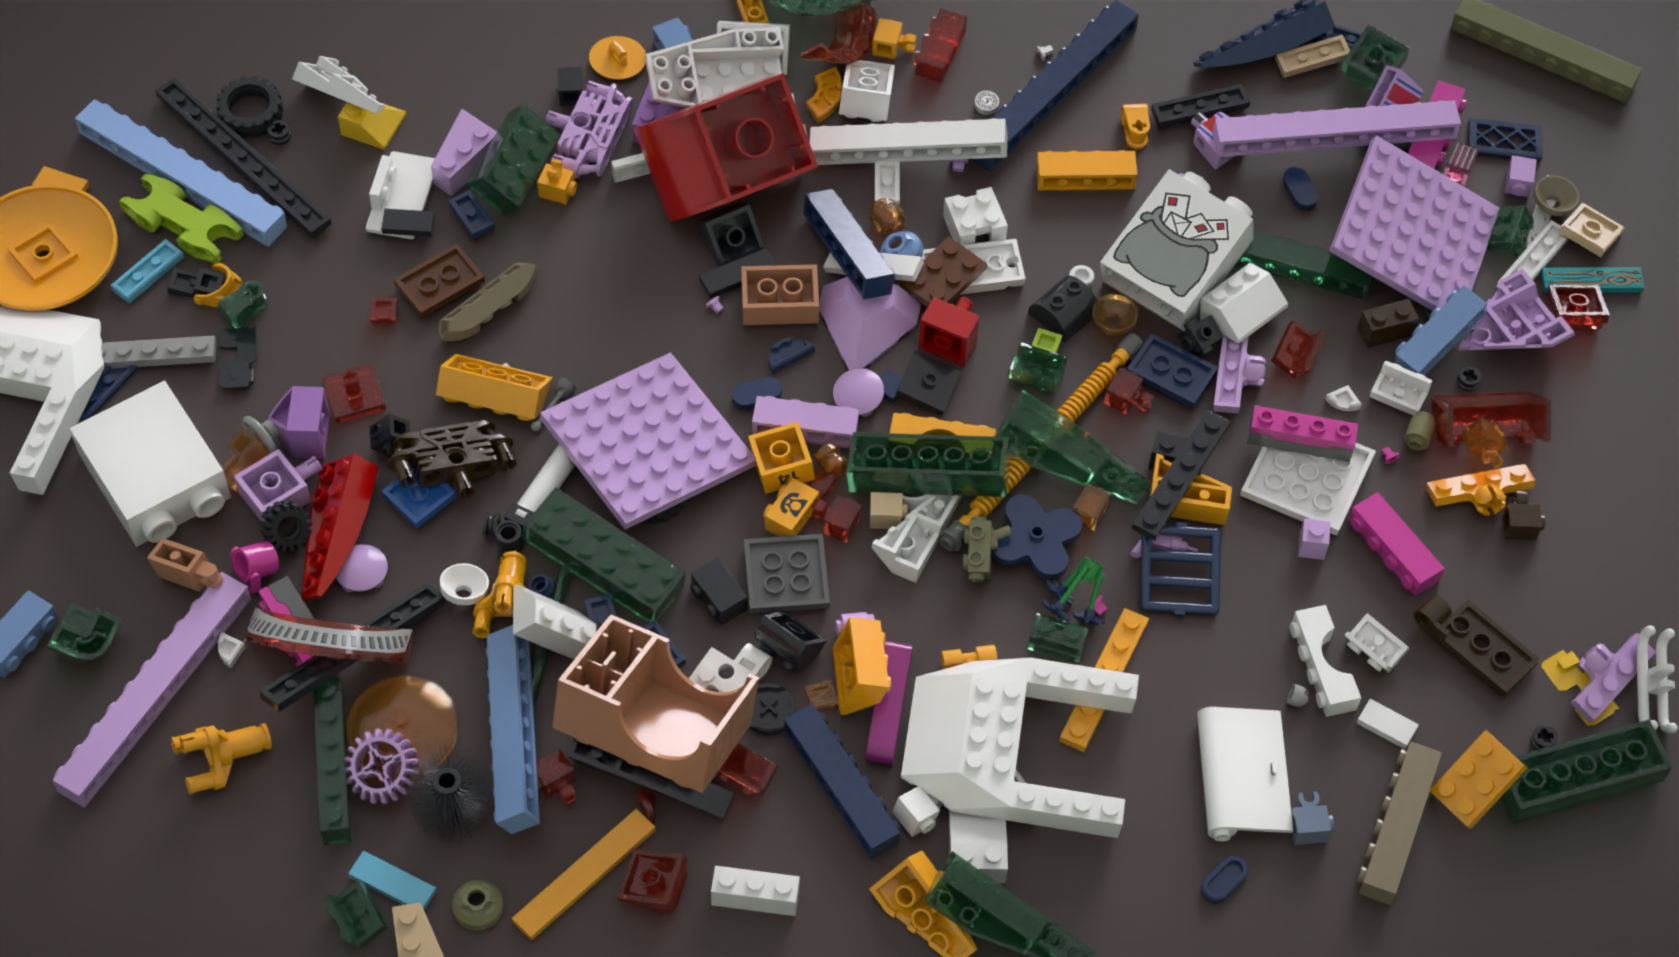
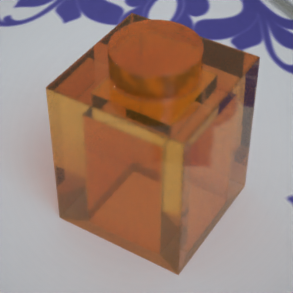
M1086 484L1073 507V510L1082 519V526L1093 531L1096 530L1108 508L1110 494L1104 489Z

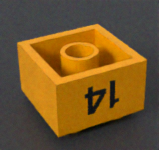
M798 422L748 436L751 453L754 455L756 468L765 494L780 490L784 484L788 485L792 478L802 483L815 480L812 460Z

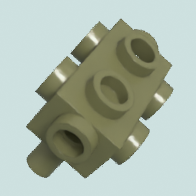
M971 518L970 528H965L964 542L969 544V554H964L963 570H968L969 581L983 582L984 579H991L992 550L998 549L997 540L1012 535L1009 525L993 530L992 521L987 520V518Z

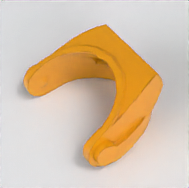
M214 263L212 269L215 272L225 274L224 276L227 279L220 289L211 294H195L193 297L194 303L219 308L229 307L241 288L243 281L226 265Z

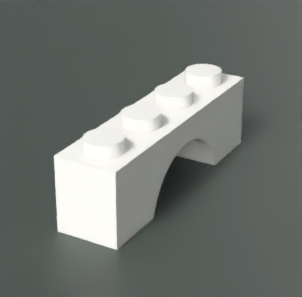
M1326 605L1295 611L1293 620L1290 623V632L1293 638H1297L1300 659L1306 662L1309 683L1315 686L1317 705L1319 708H1323L1325 716L1328 717L1357 710L1361 696L1353 675L1335 670L1323 657L1321 648L1331 640L1334 625Z

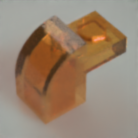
M244 426L225 444L234 455L222 469L226 482L235 491L238 490L234 475L269 455L268 449Z

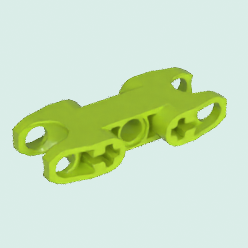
M144 174L141 178L143 187L150 193L149 196L139 200L123 197L119 201L121 209L138 226L149 232H155L160 225L179 235L176 242L183 251L195 258L211 263H219L222 259L220 250L212 243L214 240L221 237L240 240L243 236L242 228L223 210L209 204L203 211H200L183 201L186 195L178 185L151 174Z

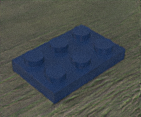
M1151 333L1128 366L1126 374L1193 409L1216 376L1219 367Z

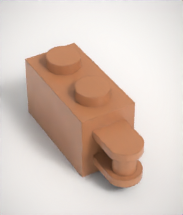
M164 538L159 541L147 557L158 577L199 592L204 586L216 588L223 582V577L218 573L217 567L208 561L204 552Z

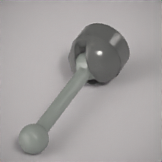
M560 377L554 386L556 396L546 410L555 406L560 399L570 398L577 390L576 386L568 379ZM540 418L537 422L531 424L532 431H540L542 424Z

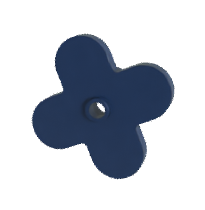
M1025 494L1015 495L1010 498L1005 507V519L1010 526L1012 535L997 540L998 549L992 550V557L998 563L1008 566L1023 561L1029 563L1035 573L1044 579L1052 580L1064 575L1068 567L1069 558L1063 546L1079 538L1082 530V519L1079 514L1068 508H1059L1045 513L1035 498Z

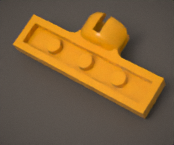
M1526 464L1427 482L1426 490L1435 506L1470 501L1480 514L1490 516L1487 508L1490 509L1493 515L1500 513L1506 505L1505 493L1532 489L1535 487V479Z

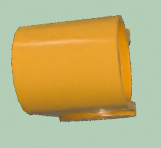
M1147 104L1122 105L1121 122L1124 127L1126 143L1132 149H1143L1147 145V133L1150 131Z

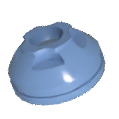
M900 231L890 234L884 240L879 253L922 257L924 247L917 235L910 231ZM902 240V244L898 248H890L894 241Z

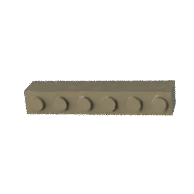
M1410 741L1407 750L1401 749L1396 763L1401 768L1399 774L1393 772L1388 788L1393 789L1391 797L1385 796L1381 811L1385 812L1383 820L1378 819L1375 825L1373 835L1378 837L1375 844L1370 842L1365 858L1369 859L1367 868L1362 866L1357 882L1361 883L1358 894L1388 905L1392 904L1442 752Z

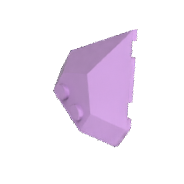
M1522 268L1500 280L1494 296L1487 301L1486 314L1471 329V333L1466 341L1463 340L1460 344L1459 350L1554 347L1575 334L1562 316L1558 318L1553 316L1538 297L1536 284Z
M848 277L823 286L819 300V313L821 317L823 316L835 346L849 370L863 369L866 365H871L897 344L899 338L905 333L914 330L917 327L921 310L920 302L901 287L894 284L892 286V294L863 299Z

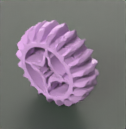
M377 728L374 731L373 737L367 731L364 733L366 741L356 738L355 742L358 744V748L356 749L351 746L348 748L354 754L352 758H344L345 762L351 763V767L344 768V773L352 774V776L346 779L347 784H355L352 792L356 794L361 792V799L366 800L370 796L371 803L376 804L380 798L383 804H388L389 795L392 800L397 801L399 800L398 791L406 795L408 791L404 786L406 784L415 785L410 784L415 782L406 778H410L411 775L417 773L414 769L412 770V766L419 764L418 759L410 758L417 751L415 748L408 749L411 741L409 739L402 741L403 734L399 732L393 736V731L386 729L383 735L382 730ZM378 745H393L399 753L385 756L379 750ZM369 753L370 761L362 768L363 759ZM380 760L386 763L383 766V772L377 770L380 767ZM402 762L400 774L394 780L393 771ZM378 776L380 781L384 782L385 787L379 789L372 788L364 779Z

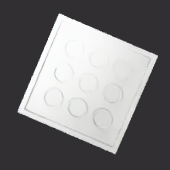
M1356 443L1351 460L1347 462L1262 447L1241 490L1240 496L1302 522L1304 518L1329 521L1330 533L1337 536L1376 451Z

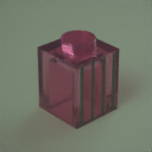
M1455 142L1443 175L1459 184L1465 185L1474 166L1479 149Z

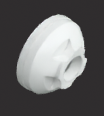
M464 563L452 565L446 568L440 576L441 593L448 601L454 604L472 605L482 600L487 594L489 586L488 576L477 566ZM466 590L471 595L463 598L456 595V592Z

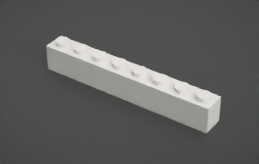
M995 118L987 120L969 119L964 121L811 127L809 143L817 165L875 163V161L906 162L1007 157V127L1005 119Z

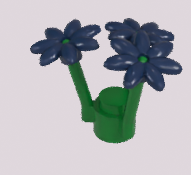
M1085 556L1084 560L1080 562L1077 569L1065 582H1061L1059 585L1055 580L1052 582L1047 580L1046 584L1049 587V592L1057 594L1058 600L1053 605L1043 599V606L1050 610L1052 614H1057L1059 619L1070 622L1071 619L1062 612L1066 607L1064 604L1072 605L1071 601H1074V598L1071 594L1081 580L1088 584L1095 581L1088 608H1085L1084 613L1072 611V615L1075 619L1083 620L1085 623L1091 622L1094 625L1105 624L1106 621L1094 616L1096 612L1094 607L1099 589L1106 576L1101 573L1104 566Z

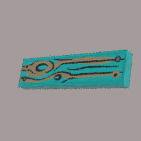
M1641 267L1542 268L1540 272L1544 293H1642L1645 288Z

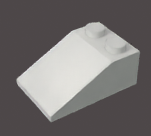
M857 59L848 62L842 87L839 114L847 118H868L873 122L887 121L895 65Z
M949 810V882L1006 883L1008 871L1006 820Z

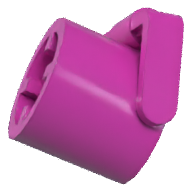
M268 541L241 548L234 547L231 550L232 568L242 583L248 586L251 594L261 590V578L273 575L278 571V555L274 546Z

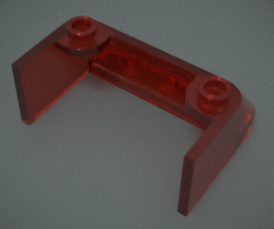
M1495 392L1431 396V408L1435 418L1437 439L1443 443V446H1459V441H1464V438L1514 437L1519 438L1520 443H1535V439L1538 438L1545 442H1551V400L1535 393Z

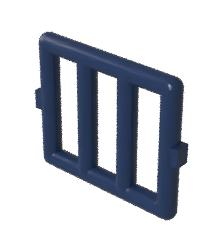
M1176 522V526L1165 525L1159 534L1163 536L1210 538V553L1152 550V539L1141 534L1140 609L1143 611L1173 612L1174 616L1182 617L1185 616V613L1218 614L1220 610L1221 531L1218 528L1187 526V523ZM1151 560L1209 563V578L1151 575ZM1151 586L1209 589V604L1150 601Z

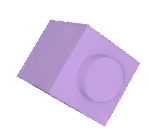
M1512 155L1507 168L1504 193L1529 197L1534 184L1536 159Z
M1304 518L1299 533L1298 557L1325 559L1330 539L1329 521Z

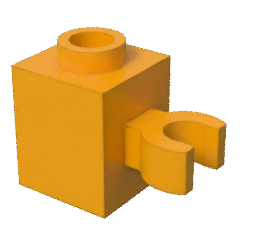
M879 18L873 38L872 55L896 59L899 48L905 52L914 53L917 36L914 34L902 35V22Z
M552 159V165L546 163L537 181L538 195L541 198L566 205L570 196H574L577 190L574 171L564 169L563 162Z

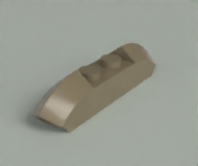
M515 263L440 320L438 331L441 340L459 341L480 332V323L484 324L491 320L494 316L492 313L509 306L513 302L512 298L519 302L528 293L536 279L539 266L530 263Z

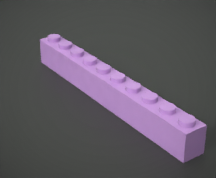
M1455 100L1427 103L1416 102L1401 105L1391 104L1388 106H1367L1309 112L1297 111L1294 113H1272L1269 115H1248L1231 118L1223 117L1215 119L1212 136L1217 157L1367 146L1370 145L1371 140L1376 135L1390 144L1456 139L1461 121Z
M223 572L220 573L223 577V582L220 586L216 588L207 586L205 593L200 599H196L192 603L187 615L175 624L170 636L161 641L153 657L144 662L136 678L126 684L123 694L119 699L109 705L106 715L102 720L92 726L89 736L82 744L75 747L67 763L57 769L52 781L58 793L84 808L87 806L215 646L221 632L225 633L251 601L248 586Z

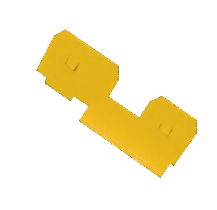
M1561 650L1545 660L1541 665L1559 691L1568 690L1576 684L1583 690L1590 681L1589 675L1586 672L1582 673L1578 668L1580 660L1573 651L1566 654L1564 650ZM1612 700L1591 723L1576 709L1575 711L1587 726H1592L1615 713V710L1620 708Z

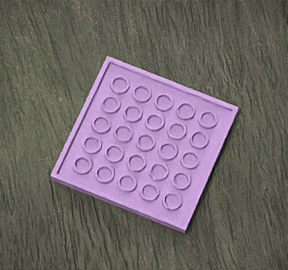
M1376 135L1370 142L1329 251L1434 311L1437 307L1442 308L1450 293L1454 290L1458 291L1463 285L1472 291L1500 208Z
M671 352L540 412V420L624 529L634 526L756 466L754 455Z

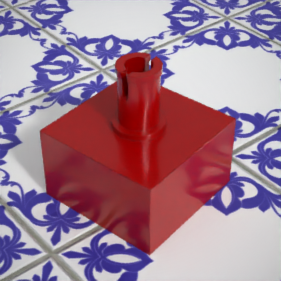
M933 297L920 320L918 348L965 367L977 345L980 316L969 312L973 307L972 301L966 297H960L956 306Z

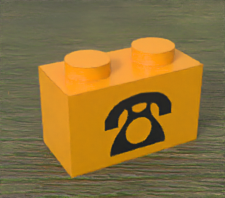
M792 478L788 485L784 484L780 488L774 504L770 503L766 507L763 514L765 530L778 537L797 536L818 508L820 492Z

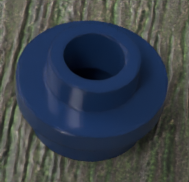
M537 574L529 581L528 589L548 598L554 592L555 583L551 577Z

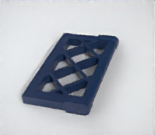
M1470 118L1468 149L1469 147L1471 149L1469 153H1473L1477 149L1475 153L1505 157H1512L1513 155L1541 161L1543 158L1542 126ZM1477 127L1486 128L1488 130L1481 134L1477 130ZM1499 130L1513 132L1508 136H1505ZM1492 132L1501 139L1495 144L1486 138ZM1523 133L1534 134V137L1529 139ZM1516 135L1525 142L1519 147L1510 141ZM1481 140L1488 147L1476 146V144ZM1505 143V144L1508 145L1512 150H1510V149H1502V148H1498V147ZM1530 146V147L1534 150V152H1528V151H1522V150H1523L1524 148Z

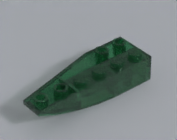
M1022 390L1008 410L992 439L1038 470L1136 505L1152 485L1148 479L1097 439L1024 390Z
M954 851L951 852L937 872L924 899L925 903L971 935L1030 957H1093L1096 953L1095 950Z

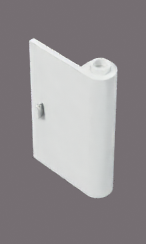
M1206 707L1197 712L1208 835L1214 838V840L1222 842L1229 840L1231 836L1235 835L1237 830L1292 833L1293 824L1281 711Z

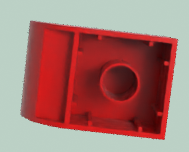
M784 73L763 78L633 128L669 222L729 203L818 167Z

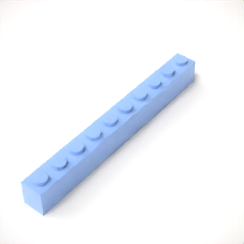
M94 99L75 117L80 134L146 174L164 178L175 183L185 192L186 198L205 209L209 204L220 208L242 228L245 234L269 247L287 228L285 213L280 207L270 205L260 195L250 193L240 183L230 181L220 171L215 172L203 161L195 160L183 149H177L170 145L165 138L155 136L145 126L140 127L128 116L115 112L108 104H102Z

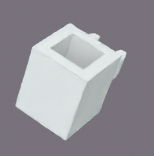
M918 786L898 797L892 813L913 837L920 832L923 834L929 832L936 825L935 820L939 814V808L943 804L932 795L929 797Z

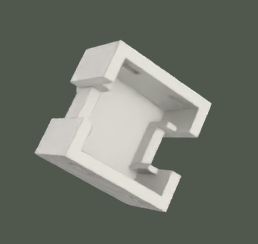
M992 187L976 190V195L963 197L956 195L944 199L943 217L952 239L959 244H975V237L986 233L989 234V242L1006 240L1008 225Z

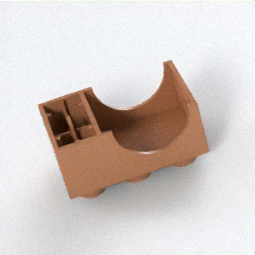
M610 615L558 679L552 728L574 737L581 743L591 744L623 758L631 765L641 766L671 779L679 786L703 793L751 725L759 677L749 673L745 684L731 692H716L705 689L691 681L678 668L671 655L670 639Z

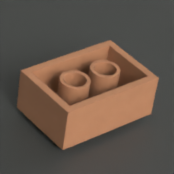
M817 265L741 266L743 325L819 323Z

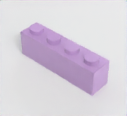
M757 396L752 419V435L798 422L805 443L855 448L859 409L849 406H831L825 403H808L797 399L785 400L777 399L773 396Z

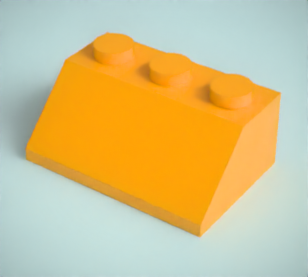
M849 617L832 647L840 715H847L878 704L884 695L890 691L891 678L887 674L888 655L884 652L885 633L882 632L880 620Z

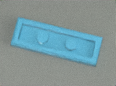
M165 239L110 285L111 290L130 304L184 258L183 252Z
M365 851L361 853L348 873L349 878L402 905L421 902L424 910L437 892L436 887Z

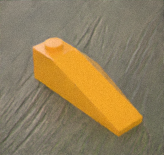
M922 850L905 859L869 888L887 914L893 918L896 916L907 925L909 931L923 937L928 941L929 946L941 956L968 957L977 950L940 874Z

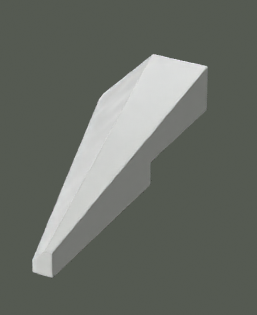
M319 56L316 65L298 62L293 80L376 114L384 109L385 105L376 101L377 97L375 95H367L368 88L354 75L347 73L348 69L346 67H338L339 61L337 59Z
M965 470L961 472L960 477L952 483L948 482L941 492L936 496L932 495L906 515L904 521L896 527L892 526L885 536L879 540L876 539L872 543V549L893 574L912 582H917L940 539L939 533L946 528L969 485L972 473Z

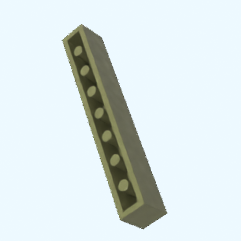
M1462 0L1454 14L1450 28L1460 34L1476 39L1481 43L1490 45L1624 103L1630 97L1642 71L1640 67L1480 0Z

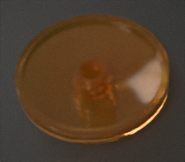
M398 676L372 685L358 697L348 716L347 737L349 745L357 749L358 744L355 742V739L360 738L366 741L364 733L367 731L373 737L374 731L377 728L382 730L383 735L386 729H391L393 736L399 732L403 734L402 741L405 739L411 741L408 749L415 748L417 751L410 758L418 759L420 763L414 765L415 767L412 766V769L423 773L422 771H426L420 767H424L421 763L430 769L426 764V758L430 759L433 763L435 761L431 757L434 755L438 763V755L440 763H442L441 751L445 760L446 756L449 755V749L450 752L451 747L453 749L458 734V720L451 699L439 686L419 677ZM378 745L379 750L385 756L399 753L393 745ZM369 753L363 759V767L370 761ZM380 760V767L377 770L383 772V766L386 763ZM402 762L393 771L394 779H397L400 774Z

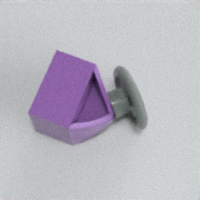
M292 386L274 407L268 420L262 424L251 416L243 417L242 426L244 431L262 455L266 457L276 451L277 447L274 440L279 438L293 458L310 459L312 456H315L316 459H325L330 412L324 387Z

